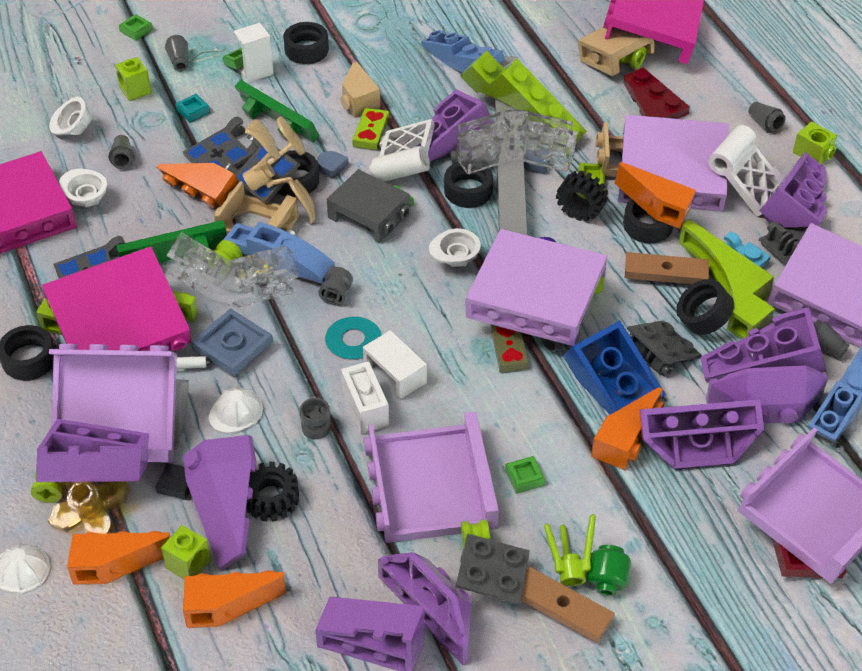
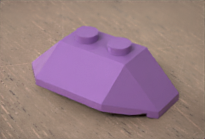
M806 365L746 368L727 374L721 379H711L706 394V402L710 404L761 399L763 424L800 422L822 398L828 376L826 373H820Z
M761 399L639 410L643 441L673 469L734 464L764 430Z
M414 552L387 555L379 558L378 577L404 604L424 606L425 627L462 666L467 663L472 607L469 595L463 589L458 590L451 583L444 569L441 567L437 568L429 559Z

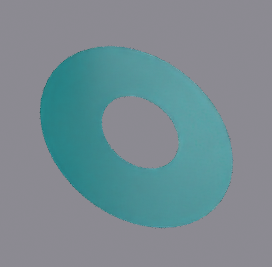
M354 316L342 318L334 322L326 332L325 342L328 349L335 355L346 359L363 358V346L382 335L379 327L374 322L363 317ZM357 329L364 333L365 339L360 345L349 346L343 342V334L347 330Z

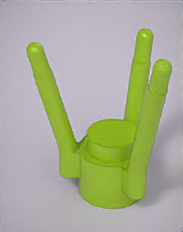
M591 514L589 517L582 560L580 555L570 554L568 535L564 524L560 525L562 557H560L550 525L548 523L544 525L554 559L555 572L559 573L560 583L565 586L584 584L586 582L585 572L591 571L590 558L596 521L594 514Z

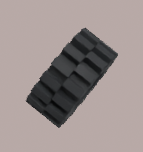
M576 171L568 174L557 190L556 199H559L557 201L558 206L563 205L561 210L564 213L566 211L569 212V217L572 218L575 215L576 220L581 221L583 218L584 222H587L590 219L594 220L599 215L608 200V197H606L608 191L604 190L606 187L604 183H598L600 180L598 177L595 179L591 178L592 174L589 172L585 176L584 171H579L578 174ZM577 193L582 194L587 200L581 198Z
M269 461V467H265L263 462L259 464V470L255 469V472L250 473L249 487L253 489L252 499L247 500L246 510L248 513L252 512V517L257 519L261 515V521L267 522L268 516H271L273 522L278 521L277 515H281L284 519L288 517L287 510L291 513L295 511V505L299 503V488L297 476L293 474V470L290 467L285 470V464L279 463V466L275 467V462ZM268 486L282 488V492L273 497H264L259 494L260 490Z

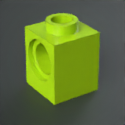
M138 57L115 64L119 88L129 101L152 93L148 70Z
M811 121L797 133L793 153L801 157L806 152L822 164L826 159L830 160L834 156L837 149L835 146L837 135Z
M183 525L161 547L166 569L184 580L185 576L200 574L211 562L207 539Z

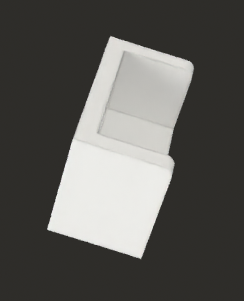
M261 23L235 30L234 36L242 47L244 64L238 71L245 81L250 83L274 75L270 35Z
M391 330L363 346L364 362L369 361L371 366L377 363L396 382V396L399 399H403L427 383V364Z
M369 361L341 369L342 392L360 434L369 433L368 425L372 424L374 431L387 428L389 426V404Z

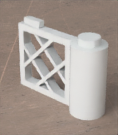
M433 119L386 131V134L381 136L380 155L373 158L372 164L369 166L370 174L386 182L428 171L430 168L428 151L435 127Z
M738 125L711 154L708 163L716 174L725 176L756 217L762 215L759 210L784 177L775 166L772 167L756 147L754 131L746 125ZM751 157L757 162V169L752 168ZM738 172L745 173L746 184H743L738 178ZM752 174L758 175L759 187L753 185ZM766 177L774 184L775 187L773 189L767 188ZM754 192L760 193V205L755 200Z

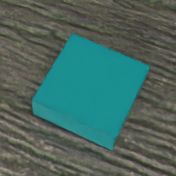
M197 94L175 103L176 110L189 123L211 113L210 106Z

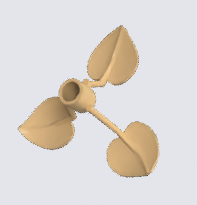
M278 117L277 124L288 140V144L278 151L272 135L263 122L259 119L253 120L247 126L245 133L256 138L268 153L258 164L243 173L245 182L252 191H256L265 184L270 188L276 184L288 183L306 209L310 218V224H312L315 220V205L310 194L298 179L293 180L292 177L272 180L275 172L271 164L293 147L300 156L305 153L301 139L283 117Z

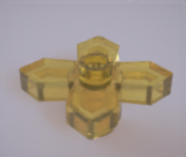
M104 481L100 485L95 486L94 482H65L69 490L67 501L54 506L48 523L53 528L69 532L81 523H84L86 532L112 533L115 526L106 510L125 503L131 489L126 481Z

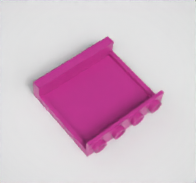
M611 0L603 28L607 29L605 39L609 38L612 27L681 48L678 62L688 64L696 43L704 0Z
M42 151L0 164V254L77 228L72 207Z
M152 247L42 285L46 302L49 308L51 307L65 343L77 344L78 350H89L90 344L108 345V350H120V345H137L138 351H150V346L160 345L169 346V351H178L191 343L188 324Z

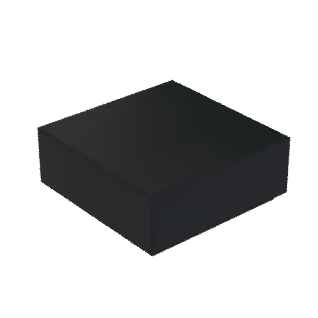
M167 463L155 486L156 492L186 500L190 490L186 482L184 466Z

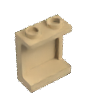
M602 27L578 40L580 61L611 76L620 72L619 59L642 47H646V54L651 55L654 53L653 39L612 27L608 39H605L607 29Z

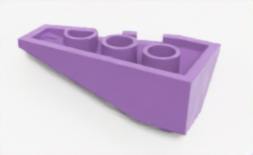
M456 89L433 110L435 115L432 119L435 127L428 151L429 162L449 154L451 151L476 142L487 135L488 131L496 124L484 102Z
M804 152L759 210L765 219L770 223L773 221L781 223L783 228L809 227L810 223L818 226L827 214V207L823 204L827 199V194L823 192V187L826 184L825 167L808 153Z
M809 307L780 314L772 319L773 323L760 330L756 327L748 331L749 336L740 341H730L700 357L705 381L709 382L714 378L721 379L727 374L746 368L806 365L820 373L826 372Z
M249 435L203 440L183 456L186 482L217 566L221 570H225L246 555L250 520L245 516L247 500L252 499L253 489L249 487L250 473L255 472L256 469L253 437Z

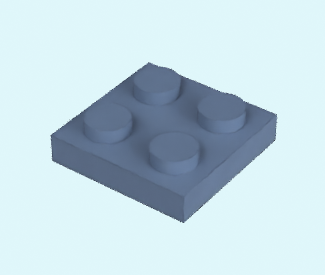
M230 308L191 341V346L193 350L202 356H206V358H210L214 364L235 376L273 343L272 334Z

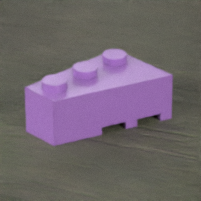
M57 419L37 448L36 482L140 481L148 462L149 433Z
M329 597L315 629L317 647L397 671H414L425 641L424 606Z

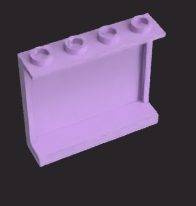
M626 115L623 131L622 162L695 189L696 192L690 209L723 212L727 196V178L716 174L710 168L708 160L711 154L728 136L729 123ZM619 188L618 202L628 203L631 198Z
M810 223L776 281L767 303L787 313L809 307L813 323L817 320H820L822 323L826 321L845 341L861 348L862 246Z
M500 229L466 296V318L574 346L579 339V327L601 277L605 278L607 255Z
M59 344V349H49V354L54 355L51 427L57 419L149 433L148 462H174L177 353L169 351V346L160 345L150 346V351H138L137 345H120V350H108V345L90 344L89 350H78L77 344Z
M476 412L464 413V425L377 436L374 434L373 424L368 425L369 437L363 438L365 455H371L372 462H367L369 480H375L376 487H371L374 506H380V512L376 513V524L378 532L384 531L385 543L461 533V521H469L472 524L478 523L481 519H487L489 530L498 528L499 510Z
M814 427L806 436L801 433L792 443L790 451L784 449L776 458L773 468L769 465L766 466L758 476L756 484L750 482L740 494L743 501L737 511L832 584L862 551V479L812 443L818 431Z

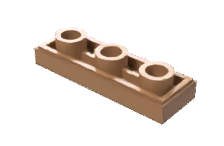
M626 252L624 278L692 285L701 280L709 279V259Z
M529 566L527 568L521 601L598 643L613 621L615 613Z

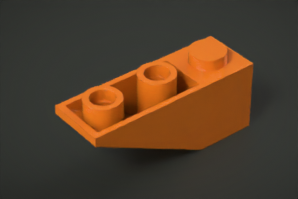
M623 162L619 164L614 182L615 185L655 220L679 229L691 208L696 192L695 189Z
M215 163L158 164L157 169L163 174L162 179L172 187L176 185L181 186L182 191L193 198L196 195L201 197V200L211 208H215V206L221 207L226 201L229 192L234 190L240 182L234 173Z
M658 387L607 416L594 437L591 457L622 470L627 468L630 460L636 461L642 447L640 444L642 429L639 410L663 408L665 402L661 401L663 389Z
M121 531L117 533L86 532L84 534H72L67 565L72 583L106 584L163 559L161 547L170 538V532L129 533Z
M267 570L261 573L243 574L241 572H231L223 575L201 573L195 576H185L183 614L186 627L222 626L286 594L284 572Z

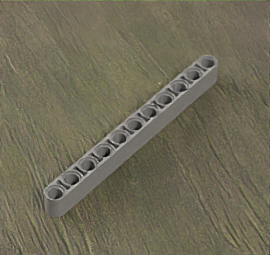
M504 56L505 60L499 64L505 68L515 59H518V56ZM494 98L498 231L504 229L527 235L521 112Z

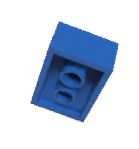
M620 320L574 345L563 355L579 383L609 415L656 388H662ZM662 391L661 398L666 395L664 391Z

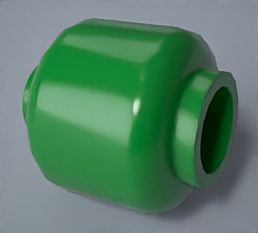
M601 545L598 547V550L591 553V571L587 572V581L590 585L597 588V593L613 596L616 595V591L625 589L628 586L631 560L624 553L623 548L615 545Z

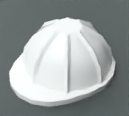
M74 97L60 106L51 118L49 124L51 133L55 135H80L83 133L91 121L89 108L85 100L81 97Z
M88 169L70 170L59 181V185L66 198L73 205L85 207L86 209L98 205L108 187L106 178L102 174Z
M455 228L435 237L429 245V253L434 260L447 263L452 268L465 267L477 258V255L480 253L481 243L473 232Z
M236 386L227 391L224 390L210 411V426L221 434L230 435L244 431L255 425L262 417V402L250 389Z
M23 543L6 549L5 552L0 554V590L22 594L33 591L41 586L47 579L51 569L49 557L39 547L24 545Z

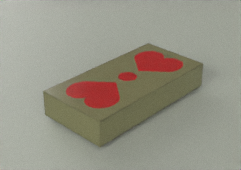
M490 324L499 372L528 370L529 363L522 333Z

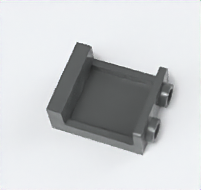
M359 169L327 198V214L329 219L337 222L345 215L373 229L374 240L379 243L386 236H390L395 227L402 220H406L411 212L409 193Z

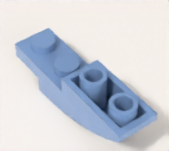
M442 30L431 32L428 38L421 41L422 46L433 56L462 73L486 50L498 63L505 60L502 50L476 46L470 43L469 36L458 35V33H445Z
M258 222L254 228L236 223L224 238V240L235 243L244 254L272 261L274 270L315 282L323 283L327 271L331 267H335L333 260L311 244L291 233L262 222Z
M862 347L840 381L835 383L808 425L809 430L815 427L818 429L817 434L834 443L842 436L862 408Z

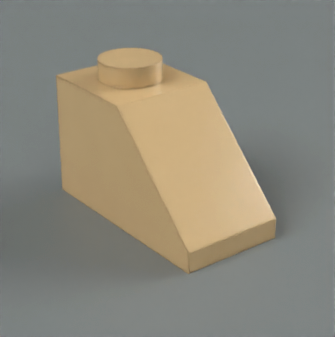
M358 62L352 63L342 84L343 95L340 97L343 108L345 110L348 109L355 118L361 116L365 108L380 109V89Z

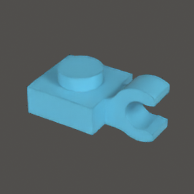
M732 231L724 236L728 246L744 255L762 269L769 264L771 256L751 242L744 246L740 237Z

